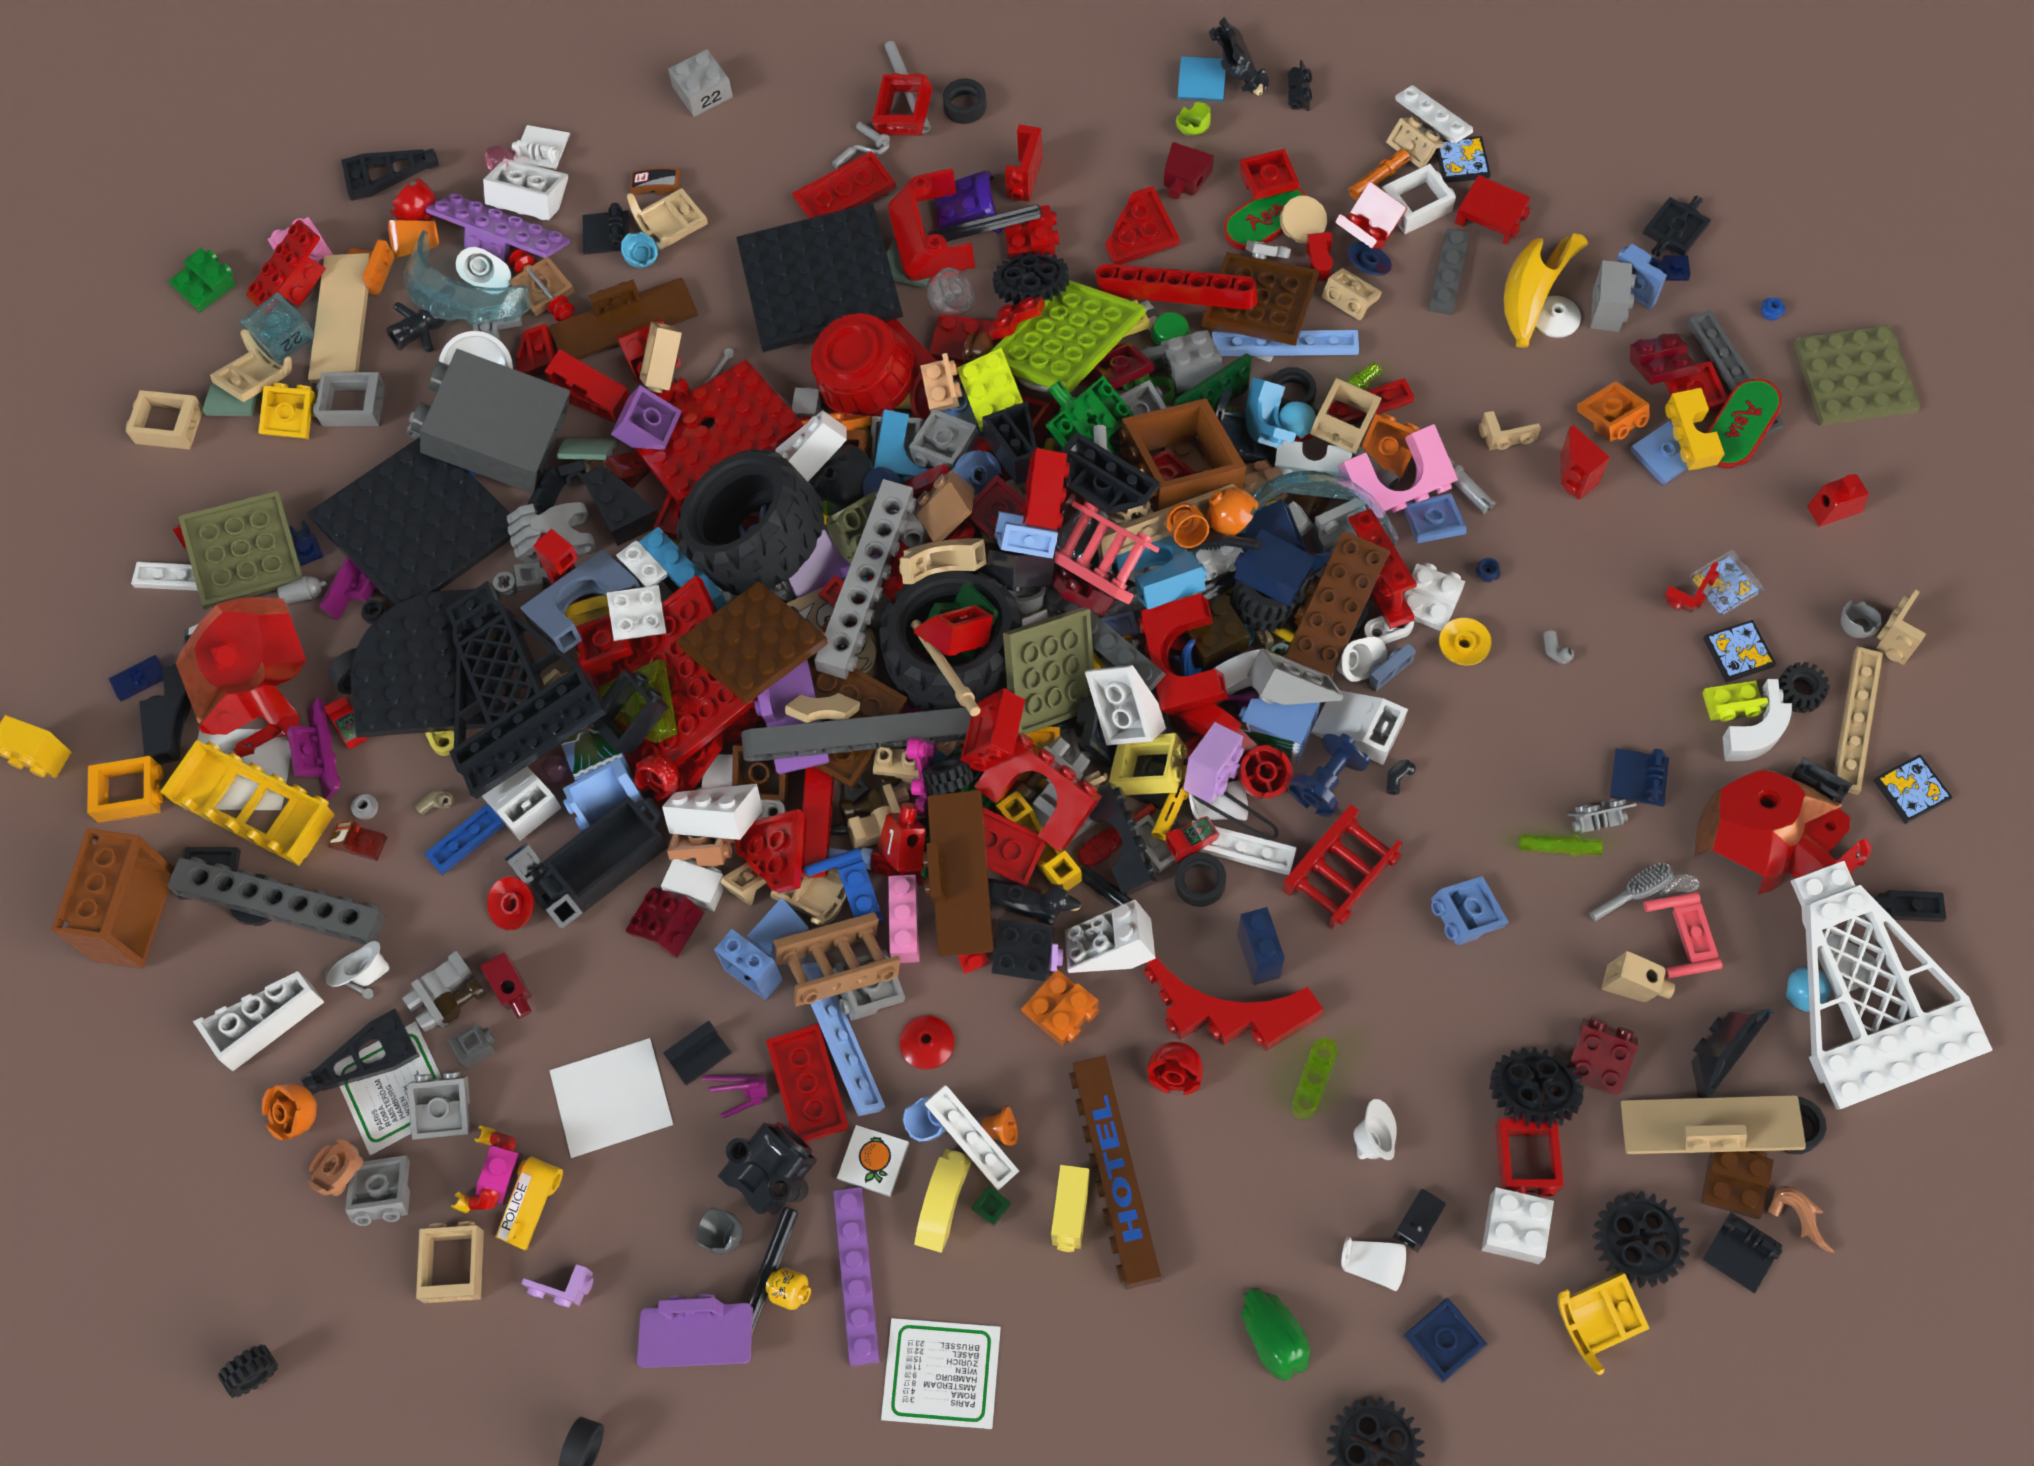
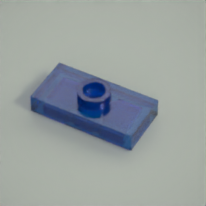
M154 655L108 679L117 698L122 702L163 681V666L160 659Z

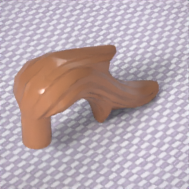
M1787 1186L1778 1188L1774 1193L1767 1212L1779 1217L1784 1204L1791 1206L1797 1212L1801 1222L1800 1238L1808 1236L1821 1249L1834 1253L1835 1251L1823 1239L1816 1225V1213H1823V1211L1798 1189Z

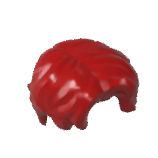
M653 754L636 763L633 781L636 784V788L648 786L656 791L658 795L655 797V800L661 801L676 792L680 776L678 774V767L673 763L672 759L663 754Z

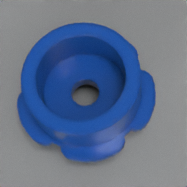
M1767 298L1762 302L1761 313L1767 320H1777L1786 311L1782 300L1778 298Z

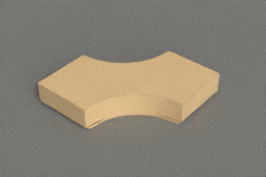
M839 693L825 698L799 695L786 705L785 714L805 723H811L820 719L844 720L849 719L859 711L860 702Z

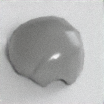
M1850 600L1841 611L1840 625L1846 634L1851 637H1872L1878 633L1882 625L1881 614L1874 607L1866 605L1865 601L1852 604Z

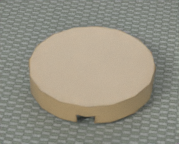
M1297 196L1290 199L1283 207L1280 214V225L1287 237H1291L1297 243H1306L1308 234L1323 233L1325 231L1327 213L1323 205L1316 199L1309 196Z

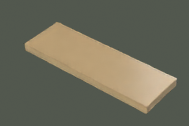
M370 253L324 255L323 266L326 270L321 277L308 380L311 384L320 382L322 372H359L369 292L362 276L371 257Z

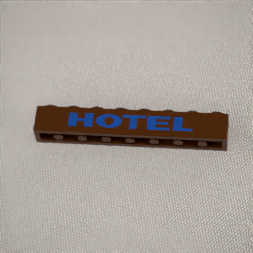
M1106 1056L1074 1062L1073 1072L1069 1073L1072 1089L1078 1088L1080 1099L1075 1100L1079 1116L1084 1115L1086 1126H1082L1085 1142H1091L1093 1153H1089L1092 1171L1098 1170L1100 1180L1095 1181L1099 1198L1104 1197L1107 1208L1102 1209L1106 1226L1111 1225L1114 1236L1109 1237L1112 1253H1118L1121 1263L1116 1265L1119 1282H1125L1127 1289L1161 1282V1273Z

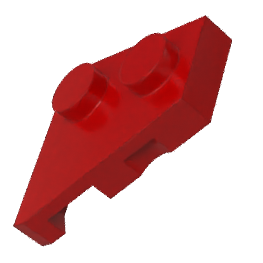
M546 324L523 331L520 340L521 346L517 350L515 357L518 360L515 370L533 376L544 372L552 361L555 354L550 331Z

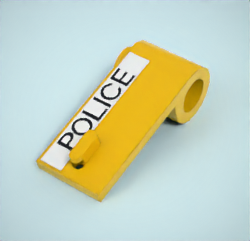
M533 1156L527 1160L524 1159L518 1167L517 1175L519 1177L495 1238L523 1250L528 1249L547 1197L554 1194L563 1177V1169Z

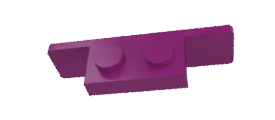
M346 557L322 600L320 608L333 619L339 620L350 600L367 602L373 594L375 586Z
M317 698L308 708L310 727L290 726L287 730L295 776L320 777L323 798L330 800L340 788V777L337 775L335 766L336 755L333 753L331 745L332 733L328 729V714L324 709L323 699Z

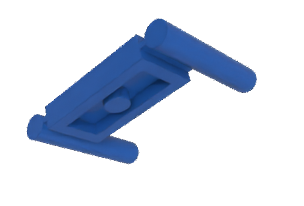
M859 847L804 867V874L806 876H812L837 867L854 918L875 912L879 919L878 924L884 922Z

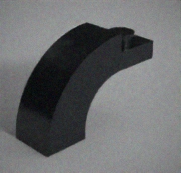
M527 843L505 858L522 882L529 885L534 898L561 930L582 914V911L569 894L552 900L540 886L539 881L544 878L548 869ZM553 875L549 877L550 881L560 892L563 889Z

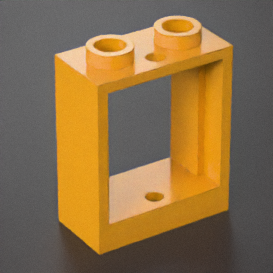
M151 756L89 765L87 813L98 823L160 813V803H163L164 799L163 794L160 792V780L164 776L162 766ZM144 772V798L109 804V777Z

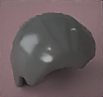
M712 1207L704 1212L696 1229L697 1244L719 1255L729 1254L734 1251L743 1238V1226L740 1220L733 1213Z

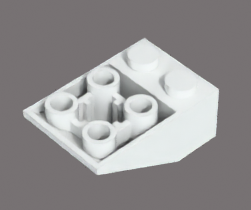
M1341 691L1344 695L1342 701L1326 702L1311 734L1323 738L1328 733L1339 737L1342 733L1347 734L1355 741L1354 745L1361 752L1367 754L1371 760L1384 765L1405 721L1408 709L1384 698Z
M527 766L481 796L519 841L561 809L555 796Z
M1132 900L1065 930L1067 971L1069 973L1132 969L1155 959L1151 918L1136 900Z

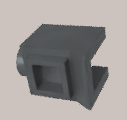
M478 1023L460 1035L447 1040L458 1060L467 1070L496 1052L492 1045L496 1041L487 1027L482 1029Z

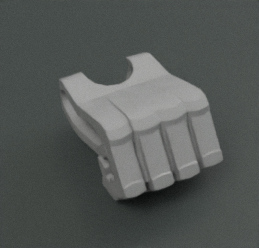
M580 502L560 504L550 507L540 515L537 514L533 504L520 506L507 515V521L510 525L508 527V532L511 536L510 542L514 548L516 558L525 563L539 562L540 567H543L533 545L541 535L546 534L551 528L574 547L577 556L592 553L596 548L593 536L590 533H579L571 528L572 526L583 524L587 520L589 513L585 504Z

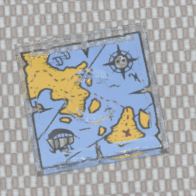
M1733 550L1694 571L1689 577L1699 589L1713 562L1719 564L1716 571L1720 572L1713 586L1708 584L1703 593L1707 595V600L1721 616L1764 590L1763 585Z

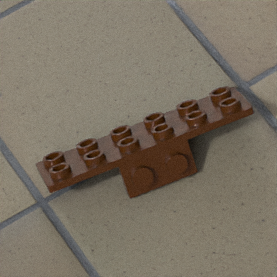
M682 277L639 293L634 279L588 295L593 310L554 323L549 328L558 350L561 349L579 360L619 345L615 335L660 317L665 325L672 326L698 316V312Z
M1346 531L1341 532L1321 577L1314 575L1313 580L1309 579L1304 589V594L1306 595L1302 604L1298 603L1294 610L1293 617L1295 619L1293 622L1298 627L1286 651L1285 658L1327 674L1332 678L1390 553L1389 550Z
M976 790L930 795L927 799L931 843H926L927 851L923 852V864L925 868H928L929 878L925 879L926 895H930V898L935 902L938 955L940 957L993 952L982 793Z

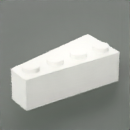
M297 971L266 986L264 991L256 995L249 994L241 998V1002L228 1008L224 1006L215 1010L214 1015L205 1019L201 1017L193 1021V1023L218 1060L234 1071L318 1008L324 1001L312 984Z

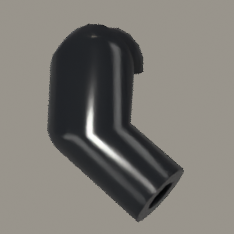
M1407 759L1400 760L1388 771L1387 794L1398 795L1400 793V780L1405 775L1409 777L1415 773L1416 766L1414 763Z

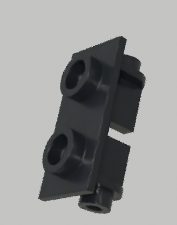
M1300 60V68L1293 67L1288 72V87L1291 89L1288 90V105L1294 110L1304 105L1306 110L1310 111L1312 91L1309 83L1312 82V74L1309 68L1306 69L1302 60Z
M551 466L544 470L527 504H533L538 515L554 506L566 482V477L557 475L558 470Z
M1804 757L1793 771L1791 777L1840 804L1853 785Z

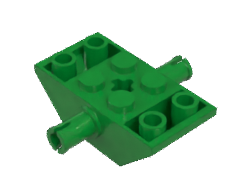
M1104 376L1077 397H1073L1060 379L1047 389L1061 406V411L1049 420L1045 426L1062 447L1068 443L1076 432L1094 442L1093 427L1095 425H1105L1107 450L1123 459L1108 441L1110 440L1109 437L1122 426V418L1134 416V413Z

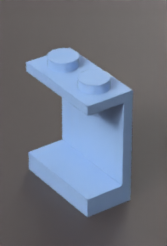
M999 511L994 537L1001 550L1053 559L1058 535L1057 531L1022 525L1023 515Z
M620 758L563 788L567 797L563 802L570 814L576 813L575 821L581 831H584L591 823L597 821L628 796L634 803L644 800L642 793L636 788V784ZM643 805V806L640 807L639 809H640L641 811H643V810H645L646 808H645L644 805Z

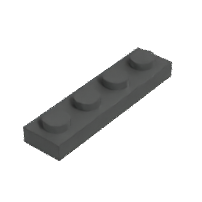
M1446 229L1429 311L1448 315L1453 314L1470 232Z

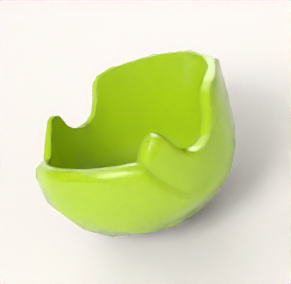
M1199 101L1195 102L1191 109L1183 107L1180 114L1176 117V127L1186 136L1203 134L1210 126V107L1206 103Z

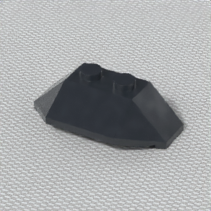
M1078 432L1074 434L1061 450L1062 453L1067 454L1066 462L1070 463L1068 477L1066 478L1067 489L1108 515L1145 505L1161 487L1159 481Z
M1772 1010L1729 1012L1724 1019L1719 1016L1708 1029L1712 1032L1708 1040L1702 1037L1693 1049L1697 1053L1691 1063L1698 1098L1711 1097L1774 1013Z

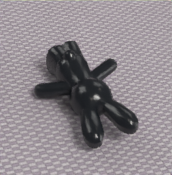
M445 286L433 301L424 303L418 313L400 302L394 304V310L406 317L400 322L388 326L386 329L388 337L398 350H403L409 343L421 336L424 350L431 352L433 345L429 330L438 329L446 321L466 317L470 314L471 308L466 304H458L447 309L444 308L454 298L456 294L455 286Z

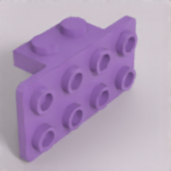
M698 1294L697 1299H686L687 1297L673 1295L669 1296V1300L659 1301L658 1308H645L640 1313L637 1364L641 1368L746 1364L751 1359L753 1307L748 1303L723 1304L711 1294Z

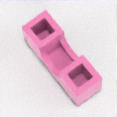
M916 875L888 876L890 956H899L900 963L920 962L917 911H919L918 884Z

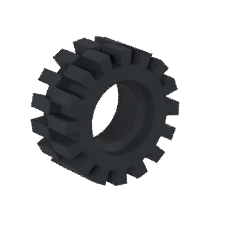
M1796 662L1793 666H1788L1778 680L1779 689L1783 690V701L1792 703L1793 712H1797L1799 708L1801 713H1806L1808 709L1810 712L1814 711L1816 707L1818 708L1828 694L1830 685L1827 682L1829 679L1828 677L1822 678L1825 672L1822 669L1817 672L1816 668L1818 666L1815 664L1810 668L1808 667L1809 662H1804L1802 666L1800 662ZM1801 680L1808 683L1812 688V693L1803 695L1797 692L1793 687V682Z
M954 756L953 758H945L943 761L938 760L936 761L937 763H932L929 767H925L922 770V776L928 793L931 795L946 794L948 791L954 792L957 788H963V785H969L974 780L970 765L961 761V756Z
M261 1344L258 1347L253 1346L249 1351L246 1349L240 1356L236 1355L233 1361H228L225 1364L226 1367L220 1370L218 1377L231 1398L235 1396L241 1397L243 1393L246 1395L250 1393V1390L257 1389L261 1383L267 1382V1378L274 1375L273 1372L277 1371L278 1364L267 1346Z

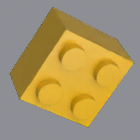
M5 715L0 722V756L9 759L7 763L17 769L22 770L23 767H26L36 776L44 778L47 775L56 779L72 752L50 731Z

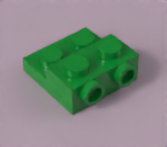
M202 247L183 261L186 268L168 281L171 287L199 313L236 285L231 276L234 274L231 268L225 262L220 265L216 254L210 249L206 252Z

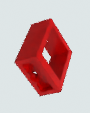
M920 73L883 74L872 119V124L879 134L922 136L933 89L926 75ZM895 92H918L913 115H890Z
M1005 688L976 703L980 708V713L977 716L970 717L960 760L970 765L974 770L984 771L1013 756L1025 699Z
M1500 1118L1495 1125L1501 1189L1523 1194L1538 1193L1540 1197L1555 1196L1556 1192H1559L1564 1187L1558 1124L1554 1121L1552 1128H1549L1546 1123H1542L1540 1129H1537L1535 1122H1531L1526 1127L1525 1120L1522 1118L1517 1122H1514V1118ZM1508 1136H1548L1552 1179H1512Z

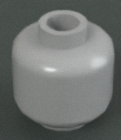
M916 510L913 513H908L906 518L908 520L905 535H900L899 540L909 548L927 543L929 535L918 519Z

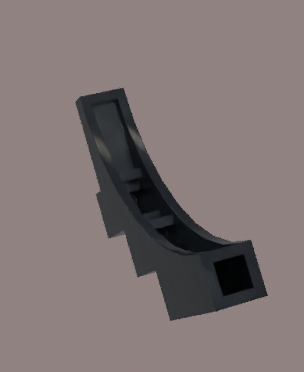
M192 634L185 636V644ZM176 663L170 667L162 668L165 695L151 696L149 699L139 701L144 756H151L160 765L180 760V741L183 727L192 707Z

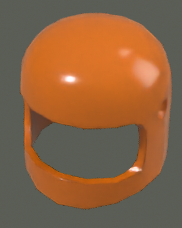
M1187 502L1179 503L1173 506L1166 516L1168 531L1180 547L1193 548L1200 545L1207 538L1209 524L1202 512L1194 504Z

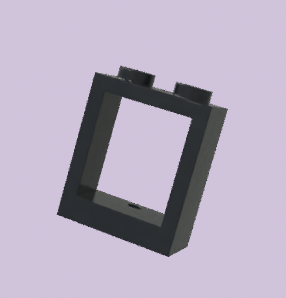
M625 669L622 671L601 699L607 714L592 723L614 751L629 755L635 752L669 708L662 699V693L651 687L648 683V677L640 671L635 673ZM637 689L647 701V704L627 730L624 731L614 718Z

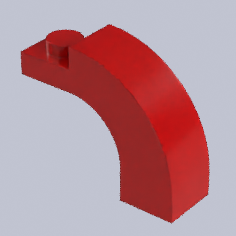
M1214 703L1169 715L1170 721L1183 734L1195 732L1205 736L1216 722L1242 735L1241 747L1244 748V752L1238 764L1245 754L1257 745L1240 728L1242 724Z

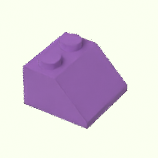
M639 385L628 397L611 435L634 448L664 450L682 411Z

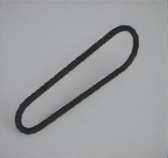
M1226 791L1223 795L1270 825L1275 832L1274 836L1270 837L1258 832L1193 795L1201 804L1265 840L1271 841L1278 837L1279 832L1275 824Z

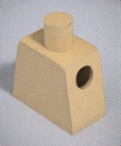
M1626 951L1607 964L1601 990L1640 1002H1648L1657 995L1670 999L1674 993L1675 984L1664 980L1666 970L1663 966Z

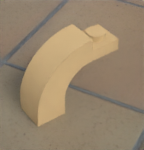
M984 539L944 540L905 550L904 556L900 558L899 565L903 584H914L924 577L935 573L975 571L987 564Z

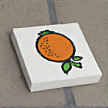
M856 1125L837 1179L891 1197L909 1147V1142Z

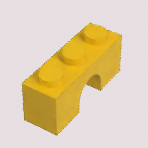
M1702 388L1672 393L1665 406L1666 416L1669 419L1671 418L1673 424V436L1676 441L1678 440L1681 447V459L1684 463L1686 462L1688 471L1718 465L1725 454L1717 432L1702 433L1693 424L1703 421L1709 410Z

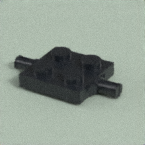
M1698 195L1694 196L1689 204L1681 203L1671 197L1668 198L1643 231L1644 235L1657 242L1656 246L1651 250L1653 255L1656 253V257H1659L1665 248L1683 257L1688 253L1711 221V219L1700 214L1697 210L1703 202L1701 197L1698 199Z

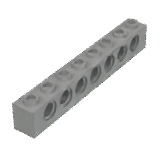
M883 479L824 635L827 637L828 644L817 652L815 658L816 671L847 680L849 672L855 670L858 657L855 655L858 648L862 649L866 640V633L864 631L866 626L871 625L875 615V610H873L875 602L879 603L883 594L881 585L883 580H888L892 568V565H889L892 557L896 558L900 547L899 537L900 535H905L908 526L906 518L908 513H913L916 505V498H913V487ZM890 510H897V511H898V512L895 513V514H889V513H887V512L890 511ZM881 532H888V533H890V534L887 535V536H880V535H879ZM873 554L882 555L878 559H873L870 557ZM866 576L873 577L871 581L862 580ZM856 599L865 600L862 604L853 603ZM851 621H852V622L857 623V624H856L855 626H853V627H846V626H845V624H846L847 622H851ZM841 644L848 646L845 650L836 649Z

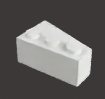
M822 410L777 447L776 452L786 458L809 481L847 440L846 427Z

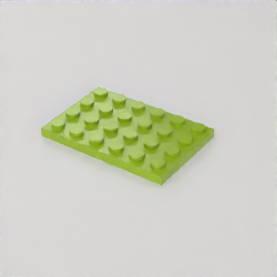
M1069 280L1066 292L1060 291V297L1053 296L1052 302L1047 299L1044 300L1045 306L1040 316L1020 322L1015 333L1006 336L989 353L1002 348L1013 375L1048 388L1060 379L1061 383L1071 393L1146 314V306Z

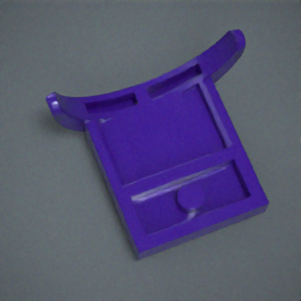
M984 170L955 180L956 194L935 198L940 228L997 214L990 188V180L994 179L990 171ZM1001 228L995 229L994 231L996 233H1000Z

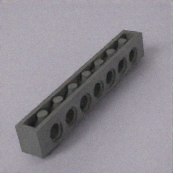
M179 857L167 884V887L178 896L265 917L272 921L363 945L378 940L386 917L379 910L380 908L372 903L356 904L351 898L339 896L338 899L333 898L327 892L318 889L310 892L305 890L303 886L295 883H289L288 886L280 884L279 880L269 876H265L264 879L257 878L255 874L246 870H240L239 873L234 872L228 866L219 863L211 866L206 864L204 860L196 857H191L190 860ZM208 876L204 883L199 884L202 878ZM228 883H233L230 889L224 891ZM258 889L254 896L248 897L250 891ZM276 896H282L280 902L272 904ZM308 902L303 910L298 911L302 903ZM333 909L329 916L323 917L326 910ZM358 915L355 922L348 924V920L352 916Z

